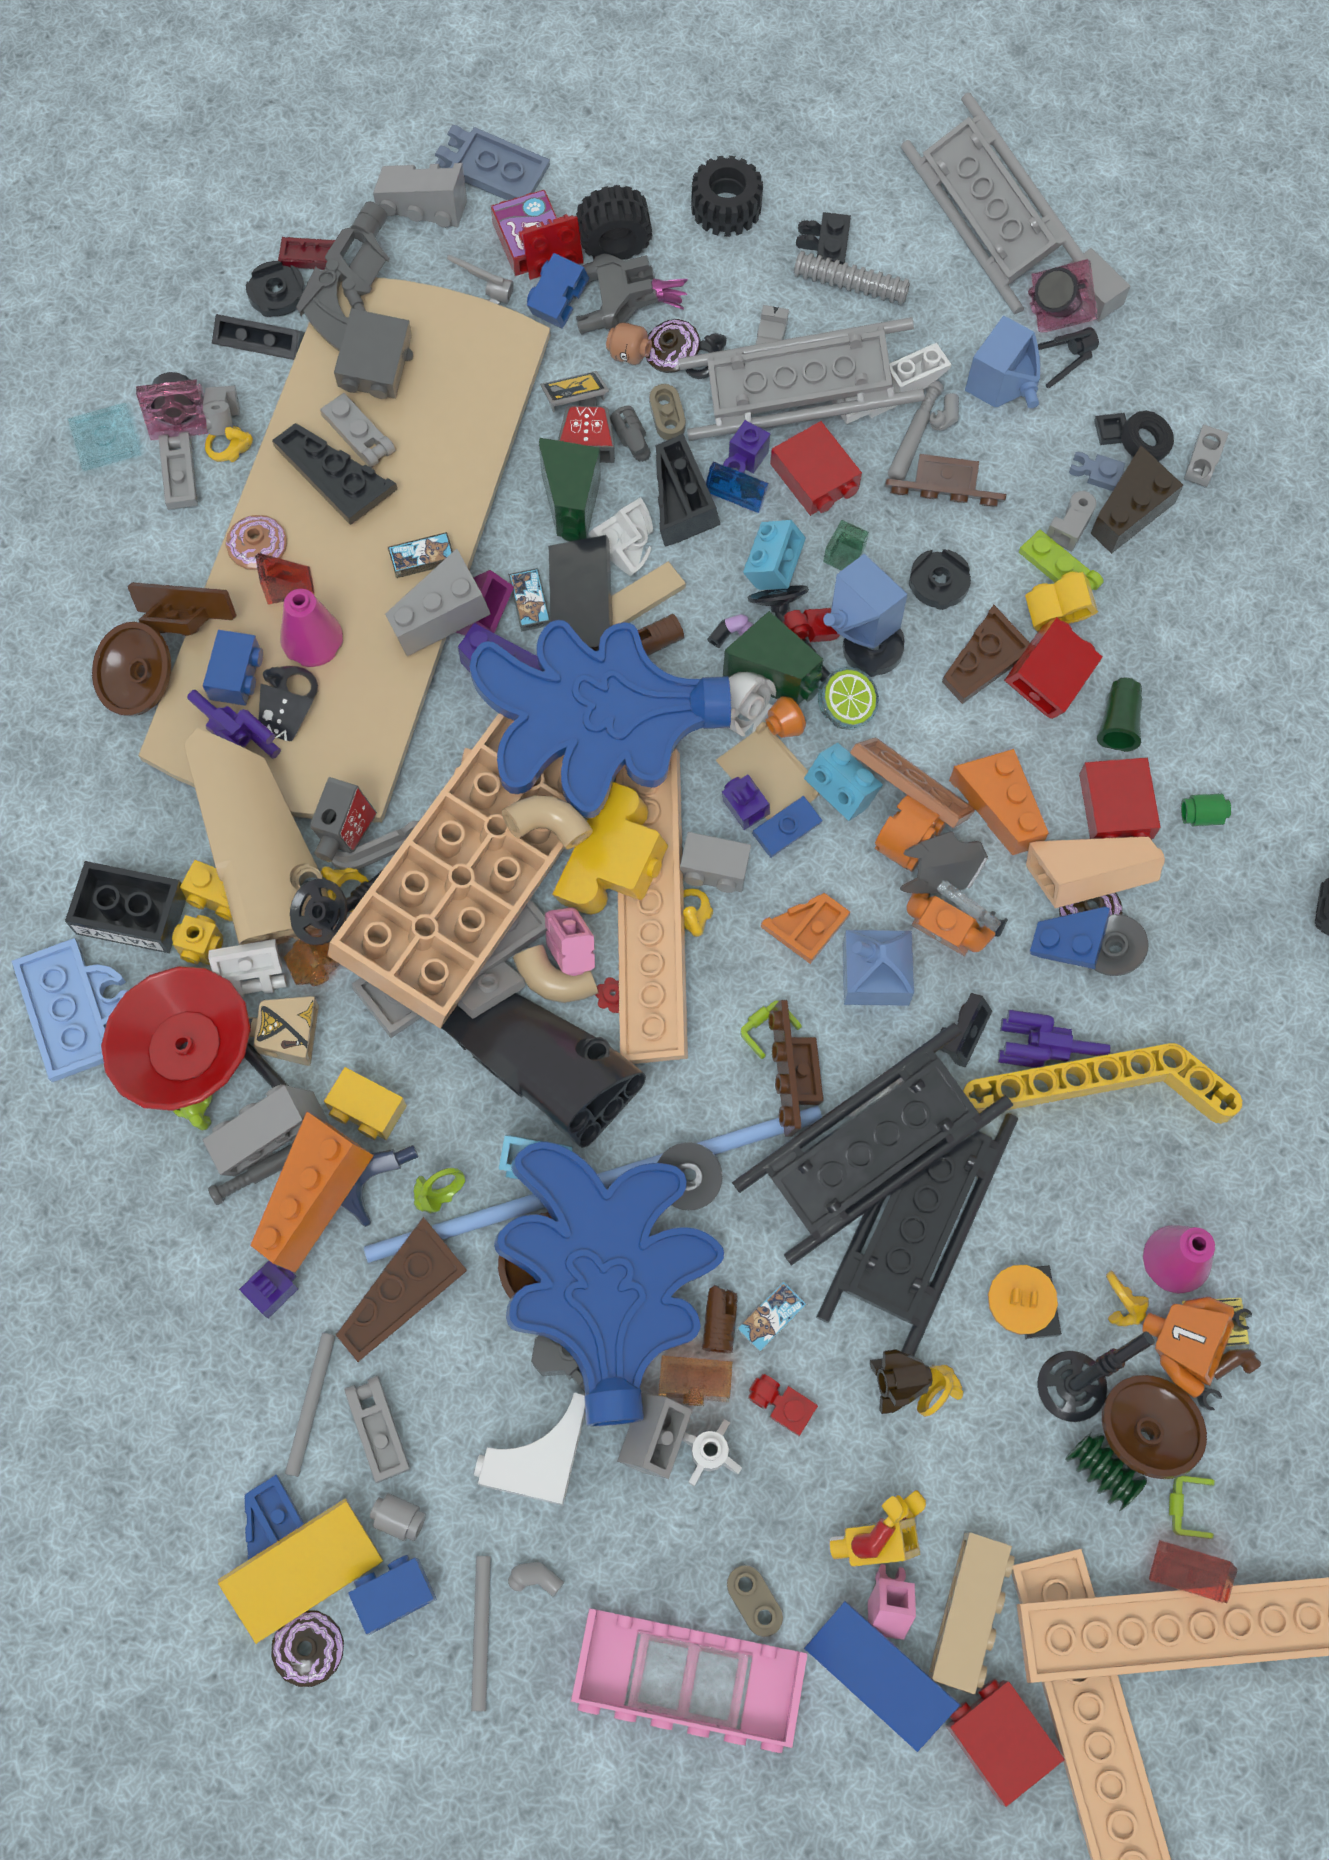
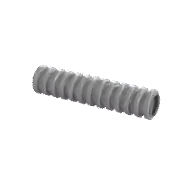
M801 251L797 256L794 267L795 277L802 275L803 279L807 280L810 277L813 282L820 280L821 284L828 282L829 286L832 287L836 284L839 289H842V287H846L847 291L854 289L855 293L858 294L862 291L865 296H868V294H872L873 298L880 296L883 301L888 298L891 303H894V300L898 301V305L905 303L910 286L909 279L905 278L902 281L899 276L892 278L891 274L883 276V272L880 271L876 274L873 269H870V271H866L865 267L857 269V265L853 264L850 267L847 262L840 264L839 260L831 262V258L827 257L824 260L823 256L818 255V257H814L813 253L805 255V251Z

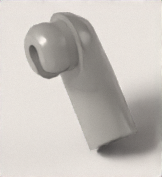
M954 393L945 395L944 410H938L937 415L934 412L931 413L929 422L934 430L944 431L958 421L959 396Z
M540 1562L519 1564L512 1569L511 1575L508 1578V1584L514 1591H522L526 1586L538 1584L552 1597L555 1596L564 1584L558 1576Z

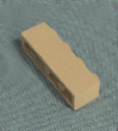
M971 1532L964 1533L928 1676L935 1682L974 1695L977 1688L982 1689L987 1674V1666L983 1665L986 1650H992L996 1638V1629L992 1628L995 1613H1001L1005 1602L1006 1594L1001 1591L1004 1577H1010L1015 1557L1010 1555L1012 1546Z

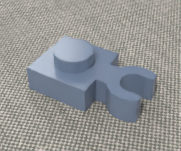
M1076 452L1073 460L1080 462L1083 466L1071 464L1069 473L1073 476L1088 475V484L1113 491L1121 479L1126 463L1097 454L1094 461L1087 454Z

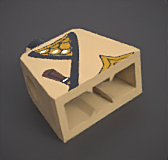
M308 996L261 1001L258 1018L248 1017L251 1028L249 1037H255L254 1047L261 1055L311 1066L319 1009L315 997Z

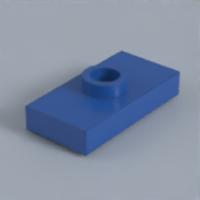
M802 796L754 829L752 834L769 857L772 858L820 825L823 820L807 799Z

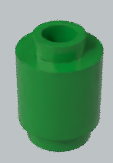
M1222 793L1190 795L1189 798H1183L1181 802L1182 821L1184 824H1191L1192 827L1224 825L1226 818L1231 816L1230 800L1225 799Z

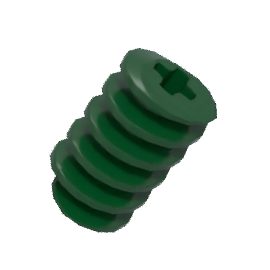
M1090 1432L1071 1450L1065 1460L1069 1462L1078 1458L1080 1461L1076 1471L1079 1473L1089 1469L1090 1473L1086 1481L1091 1483L1099 1479L1101 1483L1097 1493L1101 1494L1110 1490L1112 1493L1107 1503L1111 1505L1121 1501L1120 1512L1141 1493L1147 1483V1478L1141 1475L1133 1479L1136 1471L1128 1466L1122 1468L1124 1462L1118 1456L1112 1458L1114 1451L1109 1444L1101 1447L1105 1435L1098 1433L1090 1436L1092 1433Z

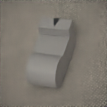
M763 305L756 345L784 340L789 309Z
M235 385L205 388L203 412L206 417L207 431L210 435H225L226 427L233 428L231 416L240 414Z
M1203 424L1197 436L1184 480L1205 487L1208 486L1229 433ZM1207 436H1213V437H1215L1219 442H1216V441L1207 439V438H1205V437H1207Z
M1086 491L1074 493L1071 496L1064 519L1062 520L1055 516L1049 526L1047 535L1061 547L1072 552L1095 510L1096 499L1094 496Z

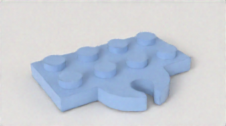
M75 938L11 961L48 1079L51 1082H55L103 1064L101 1043L108 1017L128 990L120 991L112 999L104 998L103 992L109 985L121 986L125 984L126 981L123 977L108 966L98 964L86 966L79 942Z

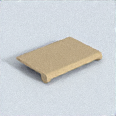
M765 722L759 724L755 732L716 759V762L731 779L736 777L741 779L747 774L751 777L770 804V815L765 817L767 820L802 796L809 803L820 796L804 779L808 770L777 735H773L769 731Z

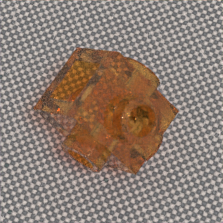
M299 939L293 944V948L283 958L296 985L311 984V986H318L329 980V975L340 965L327 956L330 942L323 945H311Z

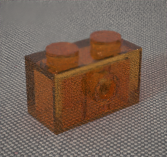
M662 1355L658 1396L683 1398V1404L690 1406H704V1400L729 1402L733 1361Z

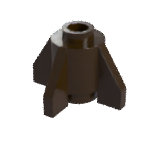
M897 1349L883 1351V1358L870 1360V1368L875 1376H877L878 1387L882 1395L880 1396L879 1406L881 1414L898 1411L919 1396L926 1395L929 1387L932 1385L933 1379L929 1366L924 1365L921 1359Z

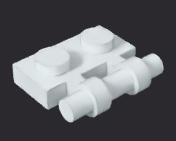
M275 939L209 950L208 958L212 972L229 980L242 998H245V994L263 991L264 994L274 993V989L287 987L285 974L272 976L282 973V963ZM257 977H259V979L243 981V980H245V979H251V978H257Z

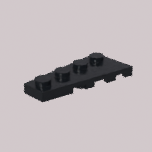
M297 423L272 440L274 447L350 525L397 490V485L389 478L385 480L377 475L374 469L367 465H360L352 460L349 454L342 450H335L327 444V441Z

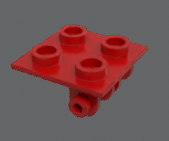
M564 214L562 217L553 219V222L551 219H547V225H544L541 221L539 222V227L537 225L522 227V231L518 232L519 240L524 245L530 280L541 277V269L546 261H550L553 253L576 264H583L577 216Z

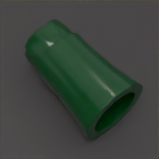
M1124 677L1112 683L1107 697L1103 721L1097 735V742L1102 747L1129 752L1141 745L1142 685L1133 678Z

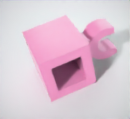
M881 1564L875 1576L876 1585L868 1599V1622L885 1637L904 1640L916 1617L915 1584L904 1582L906 1578L904 1568L899 1567L895 1579H892L886 1574V1566Z

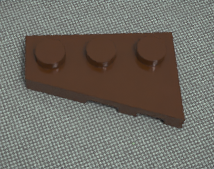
M993 604L986 618L975 630L968 644L962 649L944 675L942 683L963 704L1013 668L1030 642Z

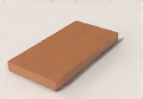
M876 737L856 743L850 754L905 794L940 815L939 818L952 828L967 821L975 811L965 801Z

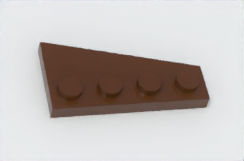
M422 1217L336 1333L338 1339L357 1362L362 1360L467 1271L424 1217Z

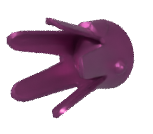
M653 278V289L657 291L658 302H664L684 310V307L679 305L682 303V298L679 296L687 295V293L670 288L681 287L688 279L663 281Z

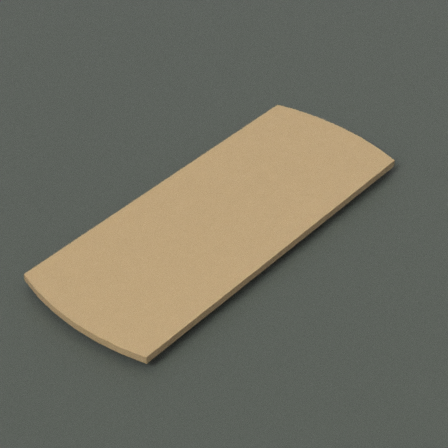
M376 277L370 286L372 287L370 293L360 296L367 312L409 320L412 332L409 348L413 352V359L405 361L396 399L389 397L379 399L373 397L370 393L360 391L350 393L338 387L334 370L339 351L323 339L309 322L205 585V588L227 590L237 617L233 620L209 618L199 627L198 632L185 636L171 671L167 689L160 699L138 755L141 761L178 781L195 787L184 742L196 727L209 732L206 729L209 718L187 699L188 694L192 690H197L216 708H223L228 705L237 714L240 710L245 709L258 719L261 684L270 686L263 678V672L266 669L277 666L305 668L315 676L318 683V693L293 741L275 738L273 743L281 749V752L274 759L252 740L244 747L265 758L294 817L313 818L328 778L331 777L357 785L377 812L372 822H383L446 640L445 637L409 656L406 655L385 613L443 560L396 571L389 548L446 534L451 553L458 549L467 568L470 570L551 336L549 327L519 312L485 299L443 287ZM341 282L338 290V303L345 317L349 318L351 306L347 297L344 296ZM343 393L348 396L384 436L390 439L395 447V452L389 456L384 455L379 458V463L373 466L372 469L385 480L389 478L397 485V490L351 525L282 456L272 442L275 437L297 423L327 441L330 447L337 451L342 450L349 454L355 462L362 466L366 465L321 415L320 409ZM252 515H265L275 519L284 528L287 537L286 551L281 559L271 567L261 570H248L238 566L229 557L226 548V538L231 527L242 518ZM259 535L252 536L250 539H256ZM408 556L409 559L407 560L412 562L417 561V559L415 560L414 558ZM393 558L394 560L400 562V565H403V559L399 560L397 558ZM306 589L312 592L338 620L342 628V646L339 647L335 653L336 656L330 662L321 666H301L300 663L287 658L281 647L280 632L284 600L288 593L293 590ZM218 630L255 635L260 648L263 649L262 664L260 667H256L254 674L256 678L255 691L253 695H249L246 706L209 700L203 688V682ZM292 675L287 680L286 686L291 693L305 696L311 690L310 682L302 675Z

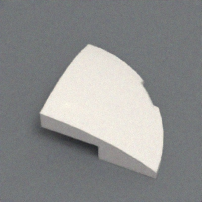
M640 497L622 508L615 516L595 527L589 533L591 538L607 535L610 545V560L629 576H632L643 566L651 551L649 546L640 562L648 535L653 532L651 517L642 498Z

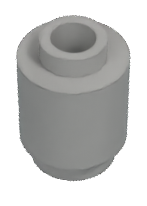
M388 1493L384 1499L378 1497L371 1510L370 1518L374 1519L373 1528L402 1541H406V1539L415 1541L422 1529L426 1514L419 1511V1506Z

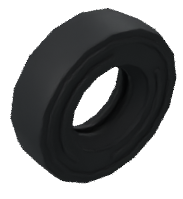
M1145 410L1136 412L1124 423L1121 430V440L1124 448L1132 457L1135 456L1140 446H1142L1157 461H1160L1170 453L1174 444V434L1170 425L1163 417L1155 412ZM1139 429H1146L1151 432L1156 440V445L1151 446L1145 443L1139 435Z

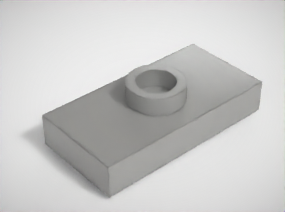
M504 961L475 978L457 1005L473 1019L525 987V979Z

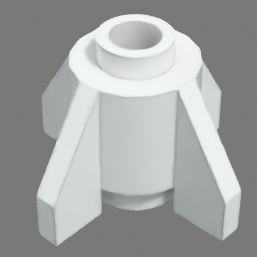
M723 1420L717 1432H703L698 1437L686 1432L684 1433L682 1441L692 1447V1458L697 1465L688 1482L691 1485H696L703 1470L714 1471L724 1466L737 1475L741 1471L742 1467L728 1457L729 1448L727 1441L723 1437L730 1425V1422L727 1420ZM712 1443L716 1446L717 1454L710 1457L704 1453L703 1448Z

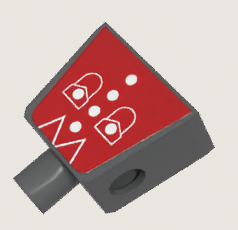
M596 397L580 400L579 406L566 407L558 441L599 447L600 463H615L614 439L609 409L605 406H597Z
M331 777L328 778L311 820V829L320 838L314 854L324 861L332 862L338 849L348 853L354 852L377 814L357 785Z

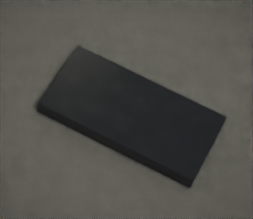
M607 535L548 546L550 621L564 620L573 628L585 644L594 651H598L600 637L607 628L613 625L609 539Z

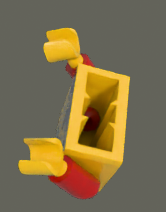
M915 1490L904 1500L900 1495L896 1497L891 1496L881 1506L888 1515L886 1519L880 1518L876 1523L845 1528V1535L830 1538L832 1558L834 1560L849 1558L851 1566L906 1561L919 1556L920 1548L915 1517L926 1507L924 1497L918 1490Z

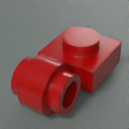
M831 608L808 609L803 613L800 610H793L786 613L783 617V623L801 640L808 636L810 643L835 640L840 636L831 626L825 625L823 620L827 613H831Z
M762 1374L760 1379L755 1378L749 1388L751 1393L748 1399L762 1409H766L768 1405H774L775 1408L769 1418L799 1437L818 1405L789 1386L782 1396L779 1395L778 1388L780 1384L766 1374Z

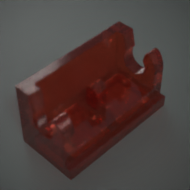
M1159 1540L1149 1580L1208 1598L1221 1604H1227L1238 1569L1231 1561Z

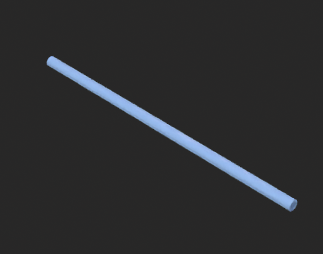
M818 1105L800 1111L801 1128L812 1125L822 1118ZM778 1117L707 1139L697 1144L703 1145L716 1155L784 1134V1127L780 1126ZM662 1154L601 1172L597 1175L607 1189L624 1172L639 1165L657 1163ZM534 1194L437 1223L431 1225V1227L444 1240L545 1207ZM411 1232L364 1246L367 1262L370 1263L395 1255Z

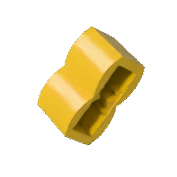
M1083 572L1066 573L1054 584L1042 583L1036 585L1032 591L1025 595L1032 624L1037 632L1044 624L1056 617L1069 624L1085 620L1098 613L1089 579Z

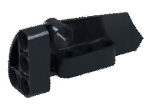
M514 993L473 1019L457 1005L441 1027L464 1050L467 1049L477 1062L521 1098L523 1096L544 1112L561 1132L581 1148L587 1147L595 1141L640 1091L646 1080L645 1073L614 1050L606 1039L589 1034L517 993ZM605 1054V1056L602 1059H597L599 1056Z

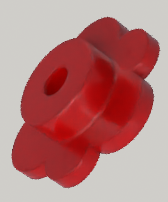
M608 977L605 979L604 984L596 986L598 994L595 996L599 999L598 1006L602 1009L608 1007L610 1012L619 1013V980L616 981L614 978ZM615 992L616 995L612 996L610 993Z

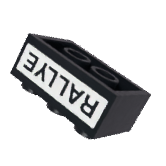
M85 861L65 922L77 935L170 953L173 944L172 935L175 927L179 924L186 897L180 889L182 884L180 880Z

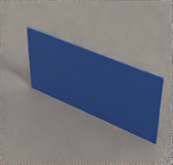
M846 1601L843 1602L804 1648L917 1752L960 1706L954 1698Z

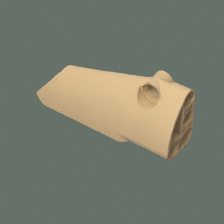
M196 727L184 742V748L215 867L220 881H223L238 943L243 945L275 939L278 945L288 942L289 938L292 937L297 940L299 938L294 933L290 920L292 900L305 879L312 877L323 879L265 758ZM321 888L322 896L328 897L327 889ZM310 895L306 898L303 904L302 916H304L305 907L308 901L311 899ZM312 925L305 928L311 935L318 934L319 930H321L314 928Z

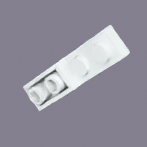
M937 343L889 363L893 393L925 389L951 368V363ZM857 396L838 400H832V403L835 404L852 400H858ZM898 405L843 414L841 417L848 424L866 415L873 418Z

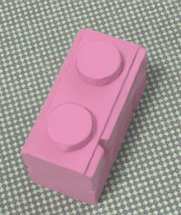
M572 907L551 910L545 913L546 945L561 971L572 976L581 975L585 971H592L595 968V954L593 953L594 936L577 909Z

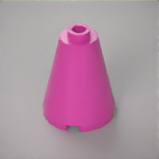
M296 589L285 597L280 643L287 658L305 667H316L330 662L336 656L335 653L343 643L342 628L338 620L309 590Z
M1181 1225L1162 1227L1155 1231L1145 1244L1143 1252L1145 1271L1165 1291L1176 1294L1194 1291L1202 1286L1210 1275L1215 1242L1211 1234L1202 1228Z

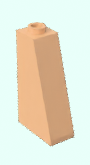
M1149 837L1035 841L1029 843L1026 866L1054 908H1059L1159 881L1165 857L1162 850L1157 848Z

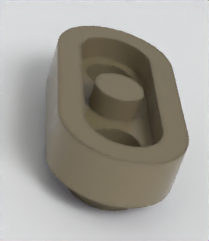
M669 384L655 386L650 392L649 404L657 434L665 440L684 434L686 420L678 391ZM662 400H666L669 403L662 405L659 402ZM673 425L675 428L669 429L666 426Z
M751 1566L735 1568L727 1579V1590L747 1626L754 1634L761 1637L775 1634L782 1625L783 1614L761 1574ZM743 1577L749 1578L752 1582V1588L748 1592L741 1591L738 1586L739 1580ZM762 1610H767L771 1614V1621L767 1625H762L758 1621V1614Z

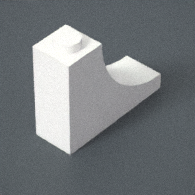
M574 1393L563 1418L541 1439L526 1446L513 1449L487 1447L485 1456L479 1454L474 1476L479 1477L478 1484L483 1487L563 1506L586 1413L585 1395Z

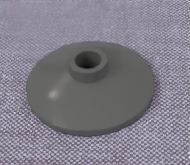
M1110 915L1095 971L1108 976H1121L1134 971L1143 963L1148 953L1149 943L1147 934L1140 923L1125 915ZM1112 946L1122 948L1119 953H1111L1109 951Z
M692 1142L679 1143L667 1149L659 1158L657 1163L676 1166L683 1173L689 1168L696 1172L694 1180L686 1179V1190L671 1206L687 1211L697 1210L710 1204L718 1195L723 1179L722 1168L717 1157L708 1148Z

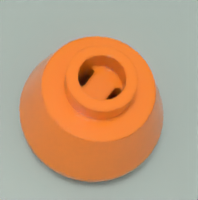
M782 696L768 710L766 725L773 735L777 734L781 738L799 736L803 733L806 727L805 717L798 704L792 698Z

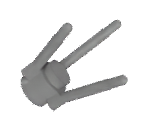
M452 255L447 256L449 261L467 269L470 274L487 281L485 294L490 296V299L485 300L498 305L501 302L508 304L513 291V281L493 275Z

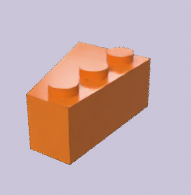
M1014 749L954 766L949 781L955 788H958L968 800V804L980 814L990 830L1012 855L1028 851L1029 843L1046 840L1049 832Z

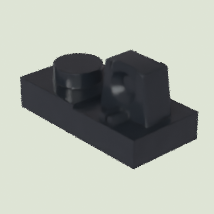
M970 994L967 1002L962 1005L959 1011L957 1026L962 1034L940 1049L949 1054L955 1064L965 1068L993 1012L982 995Z

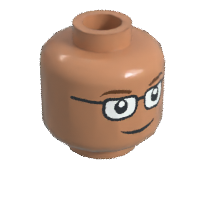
M622 322L615 328L610 329L606 348L610 351V355L615 361L637 365L644 357L649 356L652 341L648 339V334L644 327Z

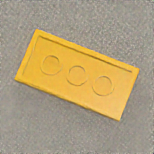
M345 1498L219 1578L218 1585L253 1641L257 1644L382 1563L383 1559Z

